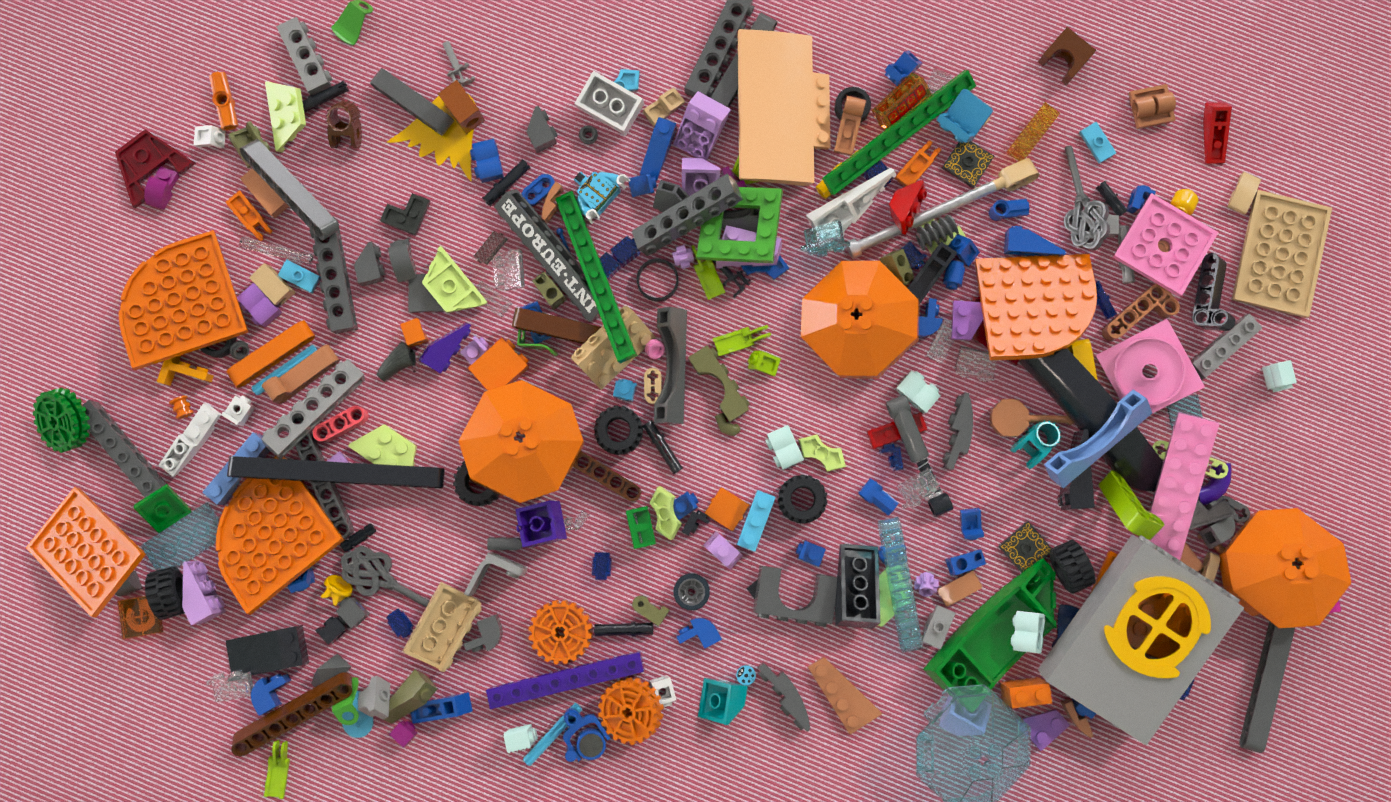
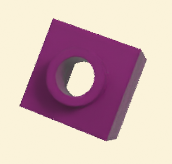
M403 720L398 723L389 735L404 748L417 735V732L415 731L416 727L411 722Z

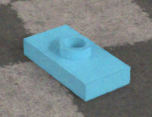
M1097 122L1079 132L1098 164L1116 154V151Z
M287 259L278 274L284 280L312 294L321 279L319 275Z

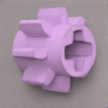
M685 245L677 246L676 252H672L675 266L681 265V269L689 268L690 262L694 261L691 248L686 249Z
M924 572L920 576H916L914 589L919 590L920 595L929 597L937 593L939 579H934L933 574Z

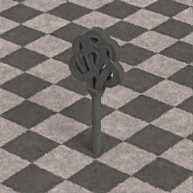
M1066 146L1065 152L1077 196L1075 197L1074 209L1067 212L1063 223L1065 228L1071 232V241L1075 246L1097 250L1101 247L1103 240L1110 234V226L1107 222L1109 208L1102 201H1090L1084 193L1072 146Z
M359 546L353 551L346 552L341 557L342 578L347 583L355 585L357 591L363 596L376 594L380 587H384V589H394L424 607H427L430 600L397 583L394 576L389 574L392 568V559L388 554L374 552L368 547ZM379 558L385 561V566L382 564ZM363 564L367 570H360V565ZM361 576H363V577H371L372 580H370V579H361ZM379 576H382L386 581L380 580ZM364 586H373L369 590L364 588Z

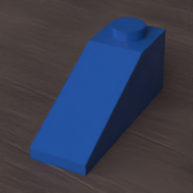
M658 117L640 175L650 173L651 177H655V180L658 181L677 131L676 123Z
M1011 226L1005 232L1004 254L1059 255L1060 257L1066 254L1065 250L1029 229H1023L1022 226Z
M469 692L428 700L425 705L411 712L412 723L458 717L473 712Z

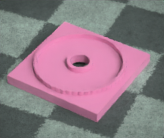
M1151 193L1112 258L1180 297L1183 295L1218 232ZM1164 240L1170 245L1169 252H1162L1158 248V241Z
M1168 319L1096 355L1119 399L1121 400L1134 389L1148 399L1152 413L1205 387ZM1147 364L1155 365L1158 370L1157 375L1153 378H1146L1142 373L1143 367Z

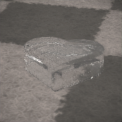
M933 68L927 87L931 92L935 93L951 81L952 77L946 72Z

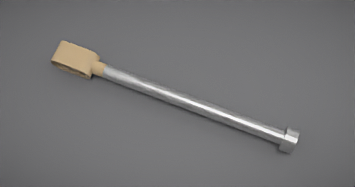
M1030 158L1023 159L1002 169L998 173L999 178L916 214L913 226L909 230L1002 188H1006L1008 192L1014 191L1035 181L1040 174ZM894 224L861 240L851 239L845 242L849 255L852 259L862 256V251L902 233L897 225Z

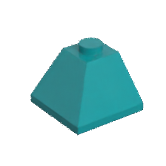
M704 678L698 717L729 725L745 706L748 686Z

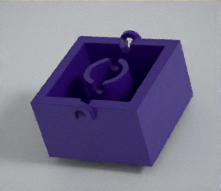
M549 500L515 509L518 521L516 530L520 533L522 547H537L567 539L560 501Z

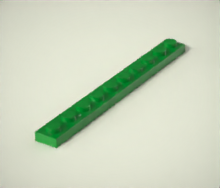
M969 70L962 71L824 176L822 180L830 194L835 195L949 108L963 89L971 91L975 88L976 84Z
M570 191L555 199L616 359L621 364L636 357L637 353L579 208L575 193Z

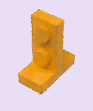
M180 355L163 361L157 379L158 383L171 386L176 372L211 383L214 375L208 374V369L197 366L196 370L190 368L191 364L180 361Z

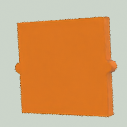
M721 487L716 496L711 499V504L705 511V514L733 532L738 522L743 520L742 516L749 504Z

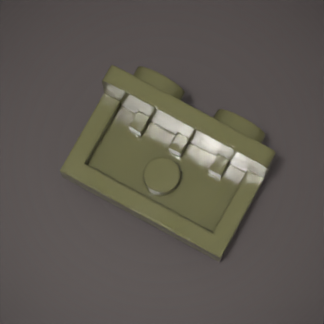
M251 121L246 123L245 128L228 135L229 140L247 168L251 166L240 153L241 147L258 139L270 151L268 143L261 138L258 127L254 126Z

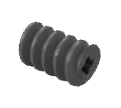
M946 215L945 219L939 218L938 222L934 220L931 222V225L926 223L924 228L922 226L917 227L915 234L921 249L924 251L925 244L932 248V241L939 245V238L946 242V235L953 239V233L955 232L959 235V231L953 217Z

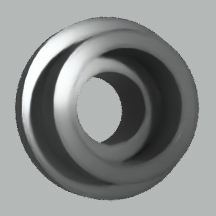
M590 125L582 127L579 131L580 140L584 144H593L598 138L597 130ZM587 133L592 134L590 138L585 137Z
M236 341L230 346V354L235 359H243L249 354V346L244 341Z

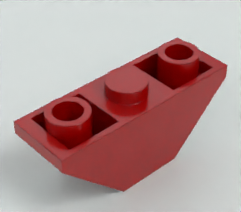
M923 180L896 190L889 203L891 218L902 234L906 235L909 228L913 226L914 217L919 213L921 203L927 197V189H925Z

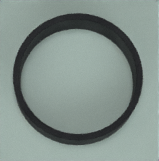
M660 258L648 260L640 267L637 273L639 291L645 298L651 301L660 302L667 300L674 295L678 288L677 270L667 260ZM663 263L674 271L676 284L668 295L655 298L647 295L641 289L639 284L640 274L650 264Z

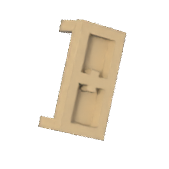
M263 263L249 277L275 305L279 303L280 305L284 304L296 293L268 264Z

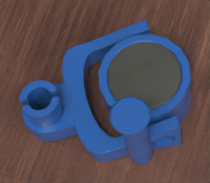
M575 708L567 709L564 713V721L569 728L563 734V740L567 744L565 759L568 762H573L577 759L579 762L582 760L581 757L587 760H595L601 757L606 748L605 738L607 741L611 738L610 734L606 733V728L601 725L600 720L595 714H588L582 717ZM569 715L574 716L575 718L569 719ZM589 723H595L599 729L587 727L578 734L576 749L570 741L572 735L581 727Z

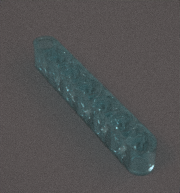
M898 517L878 521V530L900 648L903 653L923 649L901 523Z

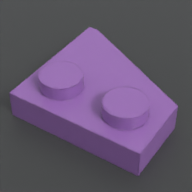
M953 301L951 339L966 341L972 339L983 320L981 302Z
M1056 709L1042 714H1034L1023 719L1019 718L1014 721L1040 751L1070 726Z

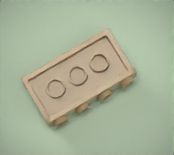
M625 305L620 308V312L638 355L645 349L646 344L656 337L636 313ZM604 325L594 335L590 336L571 356V359L600 390L634 359H629L621 364L617 361Z
M440 582L405 645L403 652L438 668L444 673L452 665L453 656L456 651L460 650L465 634L470 632L474 617L479 615L481 602L477 598L466 596L464 592Z

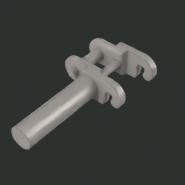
M444 42L442 45L452 67L455 69L453 71L450 70L447 76L451 77L454 82L456 81L455 75L459 74L461 80H458V82L463 86L474 82V76L471 79H464L461 74V70L469 67L468 62L464 66L459 64L450 42Z

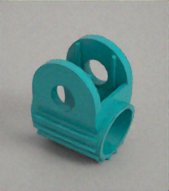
M1044 420L1030 427L1025 432L1026 434L1020 437L1011 447L1010 451L1015 453L1018 449L1021 450L1023 448L1032 457L1026 463V467L1030 470L1041 462L1051 449L1056 447V444L1060 443L1061 431H1059V427L1055 423L1045 422ZM1038 430L1045 433L1047 444L1040 440ZM1030 441L1038 450L1033 449L1028 442Z

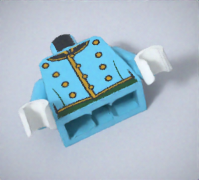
M579 172L574 181L580 185L577 190V202L582 214L593 224L592 219L594 217L599 219L604 210L621 192L620 186L625 189L624 182H630L631 180L625 174L593 172L587 177L582 172Z

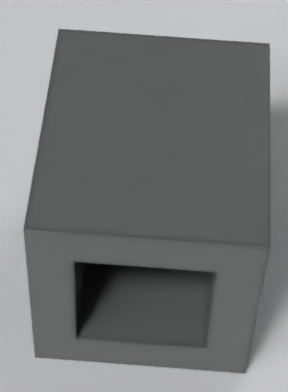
M355 597L343 599L338 604L340 608L336 611L350 628H356L370 615Z

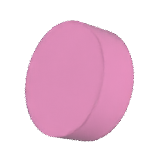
M658 339L650 340L645 346V353L651 359H658L665 352L664 344Z

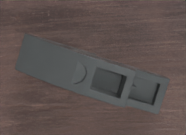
M964 392L961 396L958 395L954 404L957 407L955 414L952 413L948 420V424H950L949 430L956 433L951 435L949 440L950 450L945 452L942 463H944L943 468L947 470L954 469L959 454H968L971 444L973 410L971 399L967 392Z
M762 662L758 666L760 670L759 676L765 682L769 680L774 685L772 689L779 696L784 695L779 700L782 705L780 709L787 716L791 714L796 719L794 724L801 731L805 729L808 732L810 730L808 714L796 687L783 671L776 676Z

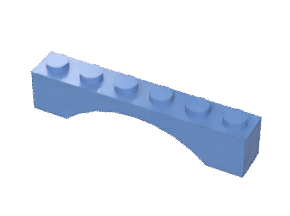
M1134 389L1118 402L1107 422L1096 434L1075 448L1058 452L1044 464L1050 479L1062 488H1065L1152 414L1148 399Z

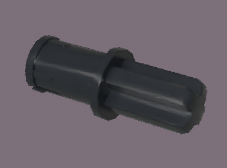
M1106 181L1096 187V190L1105 199V204H1109L1116 215L1122 216L1126 213L1127 208Z

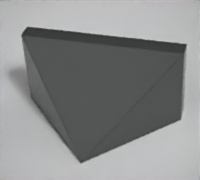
M336 654L317 668L311 684L316 687L339 673H347L352 666L339 654Z

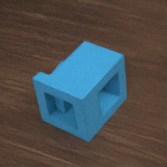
M618 379L615 384L613 397L633 402L637 383L626 379Z

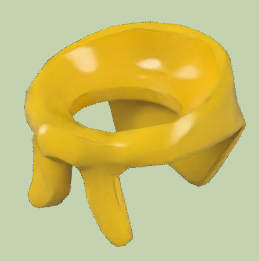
M328 576L324 580L326 590L321 595V598L332 597L333 605L336 606L337 603L351 596L352 584L347 583L341 576Z

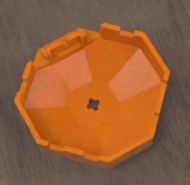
M841 261L802 298L801 338L840 378L879 379L889 367L894 365L906 351L919 341L920 303L881 261ZM855 309H859V312L862 313L858 320L851 316Z
M523 380L484 392L458 441L470 479L501 496L505 495L519 503L558 491L566 474L570 473L579 452L584 446L572 405ZM517 432H520L521 435L525 434L522 443L514 440Z
M1298 508L1260 510L1251 514L1248 521L1237 531L1227 547L1219 554L1223 588L1240 599L1239 604L1244 607L1243 610L1251 616L1262 615L1277 628L1319 626L1351 585L1344 544ZM1295 558H1297L1298 562H1302L1299 569L1296 566H1292Z

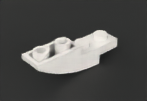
M203 403L184 433L178 435L158 466L172 477H175L215 430L213 427L221 414L208 403Z

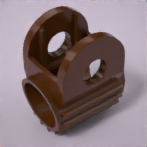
M343 100L327 110L326 122L328 123L329 145L331 148H337L339 143H341L340 136H350L351 146L354 149H359L362 142V128L359 120L361 111H359L358 106L354 102L351 103L349 100L345 102ZM338 108H342L348 113L349 124L340 120Z

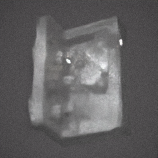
M522 250L493 251L492 264L494 266L493 281L495 288L504 291L524 288Z
M960 346L955 371L964 378L971 376L976 377L982 382L994 381V372L998 360L990 361L989 352Z
M242 670L232 671L227 676H225V673L212 675L213 679L206 681V685L213 686L215 702L250 697L253 688L251 672L243 673Z

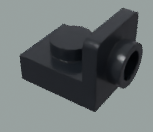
M699 510L697 513L692 511L682 532L688 536L690 532L694 534L699 525L696 522L697 519L708 524L710 521L706 519L708 515Z

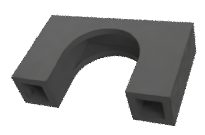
M759 566L753 612L758 613L757 617L769 619V615L777 616L776 620L788 621L789 618L796 619V623L801 624L813 621L816 626L821 627L833 624L837 577L816 574L814 593L810 603L804 608L792 610L787 608L779 597L782 569Z

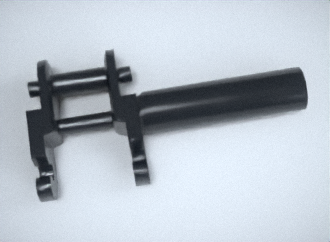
M727 266L719 268L728 278L722 284L723 286L734 281L740 290L733 295L734 298L745 290L746 285H750L749 282L751 280H747L742 275L743 271H737V275L734 276ZM738 277L744 282L743 285H740L736 280Z

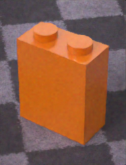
M501 338L469 366L468 369L489 391L515 382L530 367L526 364L529 360L522 353L518 355L514 351L516 346L509 339L505 341Z
M1039 677L999 682L1002 702L1011 708L1052 703L1050 684Z

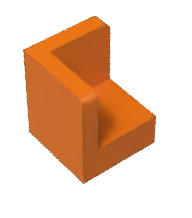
M418 318L400 324L407 346L413 348L429 342L427 334L423 332Z

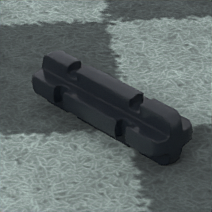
M368 524L364 529H360L350 536L348 540L341 542L340 546L343 551L348 552L353 548L352 546L358 545L367 539L368 535L374 534L376 532L375 527L372 524Z

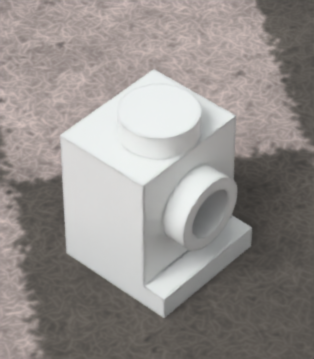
M243 395L241 397L235 396L221 415L236 425L244 426L256 407L251 404L252 400Z
M668 675L649 680L651 688L654 687L656 689V695H660L659 690L661 688L665 689V693L660 695V704L667 707L672 705V701H676L672 681Z

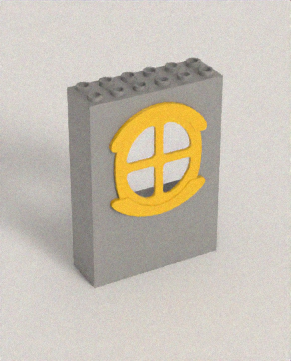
M1132 534L1044 659L1038 671L1046 682L1144 745H1147L1241 614L1244 607L1239 604L1240 599L1210 579L1204 577L1142 535L1136 537ZM1159 593L1173 595L1172 602L1159 619L1152 618L1138 608L1139 603L1149 596ZM1181 603H1185L1188 606L1192 619L1191 630L1186 638L1178 635L1166 626L1167 621ZM1131 615H1136L1152 626V630L1136 650L1130 647L1127 640V623ZM1160 633L1167 635L1180 644V648L1167 657L1161 659H1148L1145 657L1146 651Z

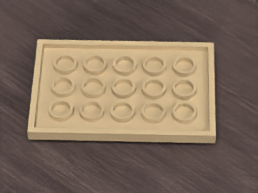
M1257 190L1252 202L1231 300L1308 318L1311 312L1332 207Z

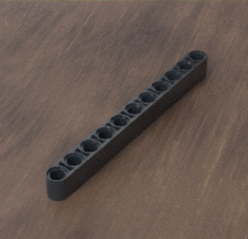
M229 456L227 476L235 478L443 488L445 469L437 467Z

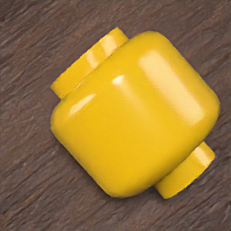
M1180 189L1175 192L1170 204L1186 214L1192 215L1199 199L1192 190Z

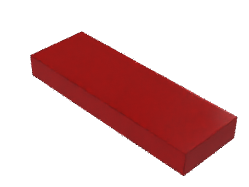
M922 413L913 414L912 416L919 432L928 430ZM895 422L866 431L873 449L901 440Z

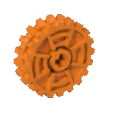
M565 599L561 603L558 600H554L552 605L549 602L543 605L544 609H538L536 611L537 616L532 617L533 625H530L528 629L532 632V635L528 637L534 643L531 646L532 649H537V655L539 657L543 655L545 657L544 661L549 662L553 660L554 664L557 665L560 661L563 664H568L569 659L572 661L577 660L578 654L582 656L586 652L584 647L588 648L590 646L588 639L593 637V633L590 632L593 625L588 623L589 614L585 615L583 613L585 610L583 607L577 608V603L572 602L568 604V600ZM557 627H559V629H561L562 627L565 629L563 632L565 636L557 635Z
M627 677L626 680L622 678L612 684L611 687L609 686L605 690L606 693L601 695L600 698L603 702L598 704V707L601 709L598 715L603 719L601 725L606 726V733L613 734L614 740L621 739L622 744H626L629 741L630 745L636 744L637 741L642 743L645 739L657 732L656 728L661 726L659 720H662L664 714L661 713L664 706L659 703L661 697L655 694L656 689L654 687H649V682L645 681L642 683L641 678H635V680H632V677Z

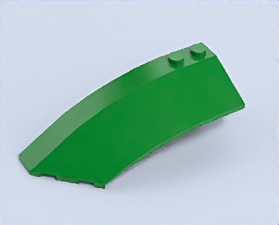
M1043 558L1034 563L1002 587L976 610L946 641L923 670L938 686L970 713H973L995 684L1026 653L1013 650L1011 645V637L1015 633L1013 616L1016 615V612L1044 614L1043 637L1056 628V620H1054L1056 592H1054L1053 581L1056 580V572Z

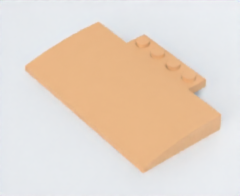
M738 30L740 180L809 186L814 183V148L825 150L830 148L829 75L813 72L812 36L776 31Z

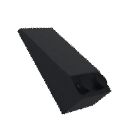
M1088 429L1074 432L1070 449L1081 445L1089 439ZM1091 466L1065 488L1060 487V495H1058L1057 501L1058 505L1061 506V510L1095 508Z
M840 544L835 599V626L873 629L880 624L878 547Z
M303 625L226 640L232 679L309 663Z

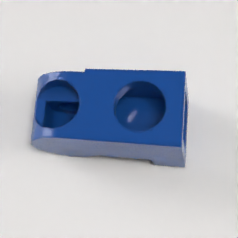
M982 549L945 559L950 576L958 575L986 564Z

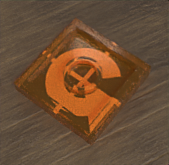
M146 596L117 601L122 639L163 632L162 620H159L153 614Z

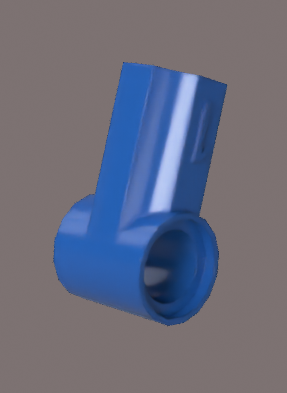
M1027 199L998 200L990 207L988 214L994 221L1028 216L1029 202ZM996 207L1001 208L1003 214H999L996 211Z
M871 478L858 492L863 499L870 504L873 503L888 516L899 504V502L883 490L882 486Z

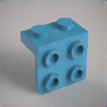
M963 89L948 111L940 114L936 121L940 123L939 126L943 130L951 131L955 135L954 138L961 143H967L975 138L993 113V109L968 89Z

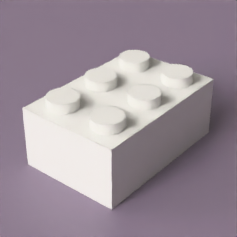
M593 71L574 104L579 110L626 136L645 103L643 98Z

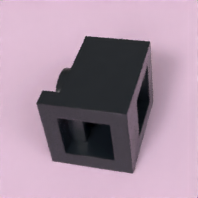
M332 616L323 624L325 627H319L315 631L330 645L337 641L350 626L340 616L335 618Z

